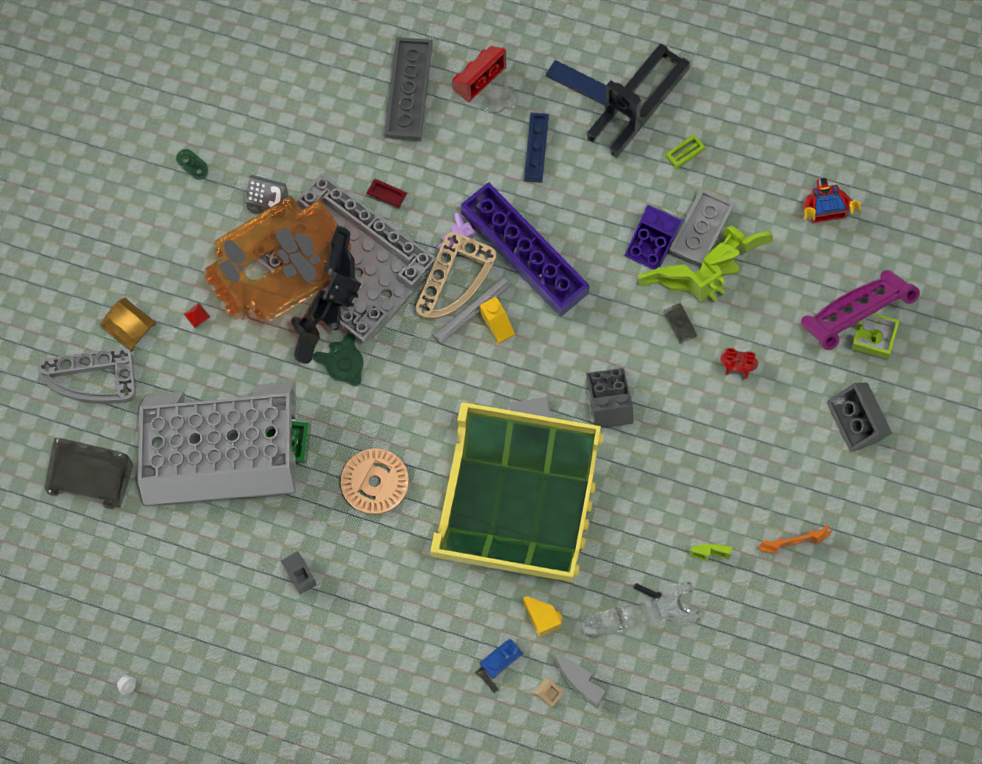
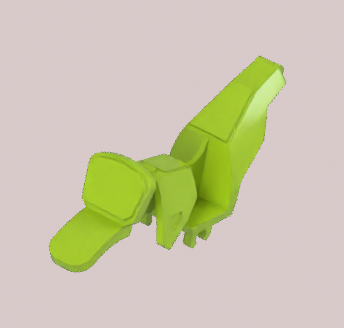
M727 226L724 229L725 241L705 256L702 267L697 272H693L684 264L660 267L639 274L638 282L641 286L660 283L670 291L690 292L700 302H703L708 297L716 301L715 292H720L722 296L725 294L722 288L725 281L722 276L739 272V265L732 259L739 256V251H743L746 254L757 246L771 243L773 235L771 232L765 231L745 237L744 233L733 226Z

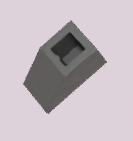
M298 551L281 560L299 595L317 585L311 571Z

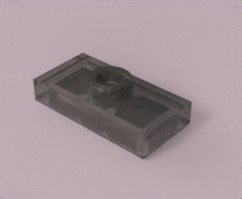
M681 303L663 310L679 344L697 337V333Z

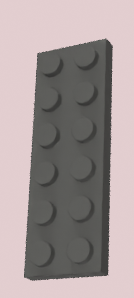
M396 37L385 138L422 140L433 40Z

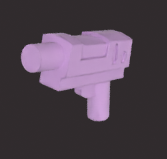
M460 212L454 214L456 224L451 227V232L461 234L470 239L473 238L476 231L471 228L469 221L464 224L462 214ZM446 235L441 237L442 242L444 241ZM454 237L451 240L448 239L450 241L449 250L452 249L454 243L457 244ZM442 244L437 246L438 251L440 250Z

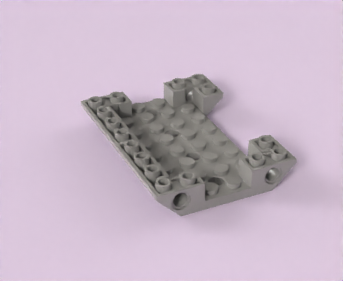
M321 173L297 199L298 207L278 229L272 226L249 251L248 255L274 275L279 276L283 274L285 266L289 264L294 266L289 258L290 254L299 252L308 261L316 254L319 256L320 261L315 265L311 264L316 270V278L307 283L318 291L320 289L325 291L333 276L324 270L327 259L324 252L330 248L336 226L340 225L347 228L351 233L348 250L355 259V271L360 270L363 272V275L356 278L361 283V286L357 292L358 298L354 297L352 301L354 306H349L348 308L340 307L342 308L340 325L365 342L377 336L423 284L436 258ZM301 227L306 229V232L302 235L311 238L315 252L309 257L303 254L295 240L296 230ZM283 228L291 232L298 246L295 252L287 253L288 263H285L278 254L279 250L284 249L278 242L276 234ZM295 267V269H296V274H297L298 276H300L302 279H304V278L300 275L298 269ZM384 292H390L392 294V296L389 299H383L381 297V295Z
M296 382L258 384L251 397L184 403V392L146 395L139 411L138 484L144 506L296 493V456L291 451V419H296ZM270 429H276L273 437H267V432ZM238 432L237 439L230 441V434ZM199 435L200 441L197 444H192V438ZM163 439L160 447H154L156 440Z

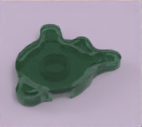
M352 333L346 334L341 342H331L329 345L331 351L329 353L317 351L313 354L314 362L325 366L328 374L335 381H344L352 386H359L361 384L364 361L360 351L355 347V335Z

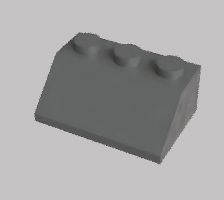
M868 382L854 383L827 401L850 452H855L878 443L892 434Z

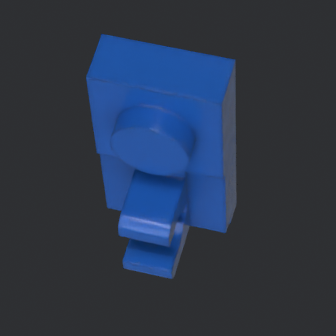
M508 639L483 659L480 665L494 679L520 658L523 652L512 639Z

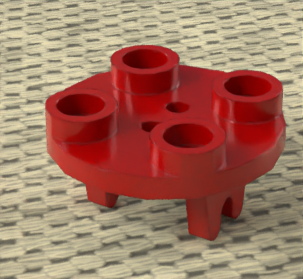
M727 348L720 357L721 364L726 367L725 375H729L730 370L745 372V379H748L749 372L756 370L759 364L755 358L756 354L751 351L741 352L734 348Z

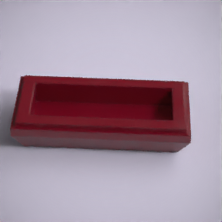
M375 178L366 192L367 195L397 208H400L408 194Z

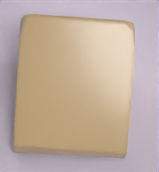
M544 678L533 692L551 708L564 693L562 689L548 678Z

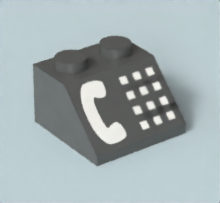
M250 175L246 196L247 209L254 214L262 213L272 219H283L290 201L286 184Z

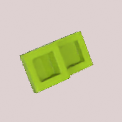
M719 544L697 545L691 547L689 556L708 561L711 554L729 560L733 547Z

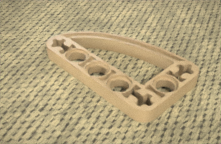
M455 232L448 233L417 302V315L424 319L433 320L446 317L460 309L471 299L486 279L495 261L496 251L490 246ZM454 237L457 244L454 243L452 249L449 250L450 241L448 239L451 240ZM472 244L476 250L473 253H468L465 250V246ZM482 248L481 253L484 254L490 252V256L493 258L486 260L483 254H479V257H477L478 249ZM442 254H449L451 257L450 262H442L440 259ZM457 254L484 264L475 281L459 299L447 307L433 310ZM435 271H442L444 277L441 280L435 279L433 276ZM427 288H435L437 294L433 297L426 294ZM428 300L429 303L427 309L429 311H425V313H422L421 308L419 307H423L425 301Z

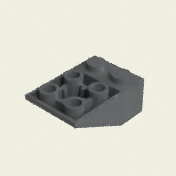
M624 368L586 373L594 424L596 426L609 427L634 423L633 405Z

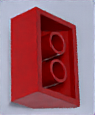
M489 46L486 50H482L475 61L469 62L465 70L453 78V90L470 103L506 68V50L496 46Z

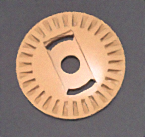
M367 449L357 453L347 462L341 475V489L345 499L353 508L367 514H382L394 509L404 499L409 486L408 472L404 463L395 454L383 449ZM374 464L382 465V466L388 468V469L390 470V472L387 473V471H386L385 469H383V468H381V467H378V466H375V467H374ZM373 476H377L381 480L380 485L377 487H372L369 484V479ZM359 491H362L365 495L369 497L375 498V500L369 499L361 495Z

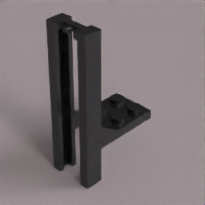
M660 43L625 87L620 83L610 80L606 85L605 111L587 132V139L593 143L618 112L630 118L629 124L610 146L612 150L611 155L617 159L690 68V62L685 58H680L668 50V47ZM670 57L673 63L678 62L641 108V99L634 93L662 58Z

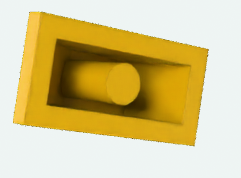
M497 297L480 305V314L498 344L515 336L508 316Z
M523 597V603L539 638L561 629L563 618L559 610L555 611L553 605L534 598Z

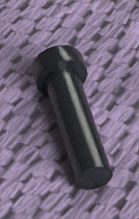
M638 583L634 586V589L655 598L654 600L657 602L661 599L662 593L659 591L655 592Z

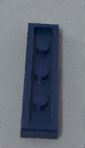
M554 60L546 73V77L605 106V84Z
M532 112L530 114L524 175L525 182L543 183L549 114Z

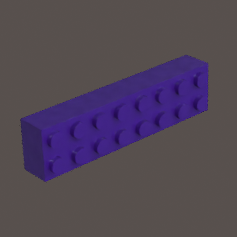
M490 182L461 204V214L560 317L589 294V284Z

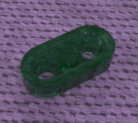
M182 149L177 153L176 160L178 165L190 176L197 180L207 177L209 169L206 162L189 149Z

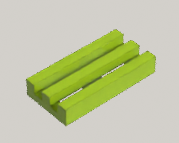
M693 134L667 152L665 157L670 160V163L677 170L705 151L706 147ZM693 141L696 142V143H694L693 145H691L690 147H688V148H686L685 150H683V152H681V153L678 154L677 156L673 157L674 154H676L677 152H679L681 149H683L684 147H686L687 145H689V144L692 143Z

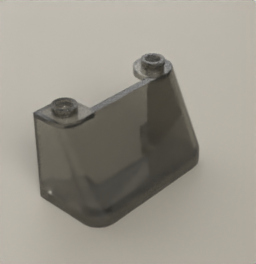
M54 438L44 489L52 496L68 492L98 499L103 503V507L108 509H114V507L121 508L134 465L130 457L123 452L63 438Z

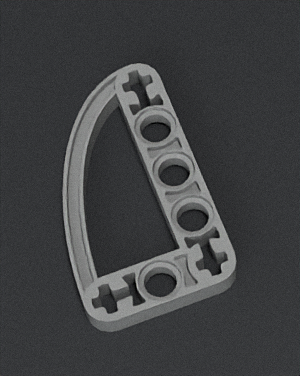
M127 348L45 358L38 364L39 374L45 384L59 395L72 400L87 403L113 404L130 402L136 396L133 357ZM122 354H125L127 356L125 357L124 361H122L120 358L122 357ZM102 356L109 357V361L106 364H101L99 359ZM83 359H90L91 361L88 366L83 367L80 365ZM70 361L72 364L69 369H62V363ZM49 364L51 368L46 372L44 368ZM115 368L117 393L81 392L64 387L55 382L51 377ZM122 371H129L130 376L127 379L120 378ZM124 384H127V387H128V389H129V391H130V392L128 393V396H125V395H124V392H125V386H124Z

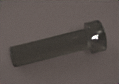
M480 667L475 674L483 679L493 693H496L499 690L498 687L484 672L485 669Z

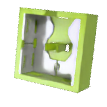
M873 313L859 321L858 330L855 333L851 349L888 360L900 320Z

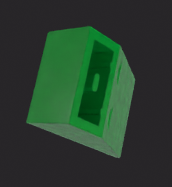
M291 421V451L296 456V463L307 464L311 425L305 422ZM270 429L267 432V437H273L276 429Z

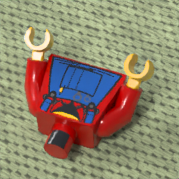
M820 178L816 181L818 188L812 189L811 194L806 197L802 207L804 220L807 217H811V223L813 224L845 219L849 209L851 214H854V210L861 211V202L853 200L843 190H840L838 185L829 186L827 178Z

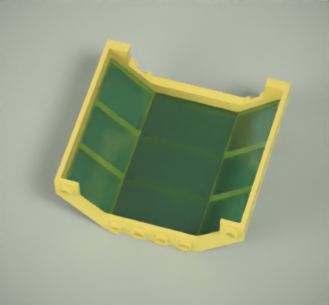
M461 402L457 420V441L460 444L456 443L446 497L438 528L439 533L434 532L430 550L431 557L573 582L574 576L578 577L580 565H577L580 549L584 550L586 538H583V531L588 530L589 519H586L587 512H591L593 501L589 500L590 493L594 494L596 482H593L598 445H602L604 436L603 433H600L601 426Z

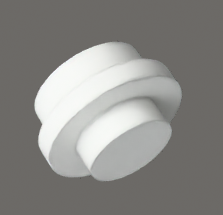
M128 675L123 676L117 683L118 691L122 695L131 693L135 689L136 679Z

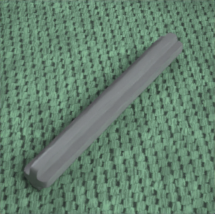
M502 278L437 332L435 334L436 340L440 343L447 340L480 312L481 304L494 297H498L510 287L508 280Z

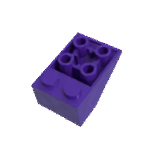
M648 204L624 256L653 270L660 268L684 219L652 204Z

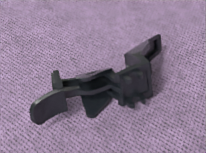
M337 225L324 266V270L333 276L328 288L325 291L320 289L303 318L293 316L291 319V324L295 331L300 334L294 356L302 364H308L312 360L314 349L320 339V333L316 327L318 322L323 320L332 330L339 329L340 307H353L354 303L352 301L354 297L358 298L357 292L361 283L355 278V259L348 250L351 233L347 228Z

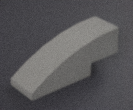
M557 654L556 663L569 685L586 702L598 708L606 691L590 682L592 673L562 655Z

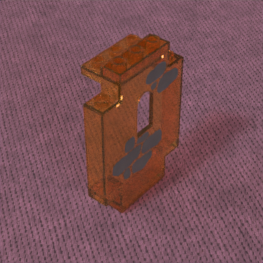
M291 195L215 240V248L213 250L218 258H222L205 268L206 275H204V278L209 285L212 284L216 289L214 293L219 301L223 300L226 306L224 308L229 316L233 315L235 320L240 318L243 321L249 317L251 310L256 309L254 310L255 315L266 324L329 285L333 276L324 270L335 228L338 224L321 199L301 210ZM349 242V246H348V250H349V251H351V243H350V242ZM274 250L283 265L258 280L249 279L245 274V268Z

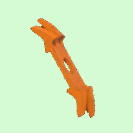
M826 525L820 531L810 530L807 535L783 540L781 537L775 542L762 540V545L758 547V550L767 553H778L780 548L809 541L817 544L825 540L833 531H828L829 525Z

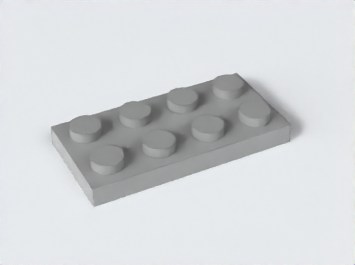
M701 188L669 249V253L702 267L703 259L712 251L735 203Z

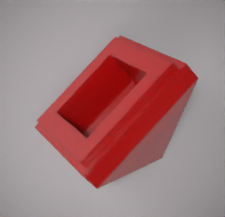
M199 303L184 313V316L194 328L210 318Z

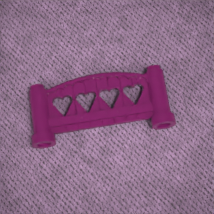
M884 270L880 275V279L842 295L814 317L804 316L801 319V324L804 329L819 340V344L824 349L832 350L839 343L838 333L898 299L903 300L907 304L916 302L920 296V290L915 285L905 282L891 270ZM879 288H885V293L882 295L871 294ZM864 297H869L867 304L855 303ZM848 306H853V312L851 313L840 312ZM832 315H837V321L835 322L824 321Z

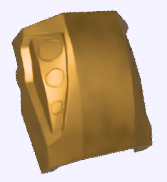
M126 297L119 300L111 308L101 323V327L131 352L147 331L156 325L152 318L133 305Z

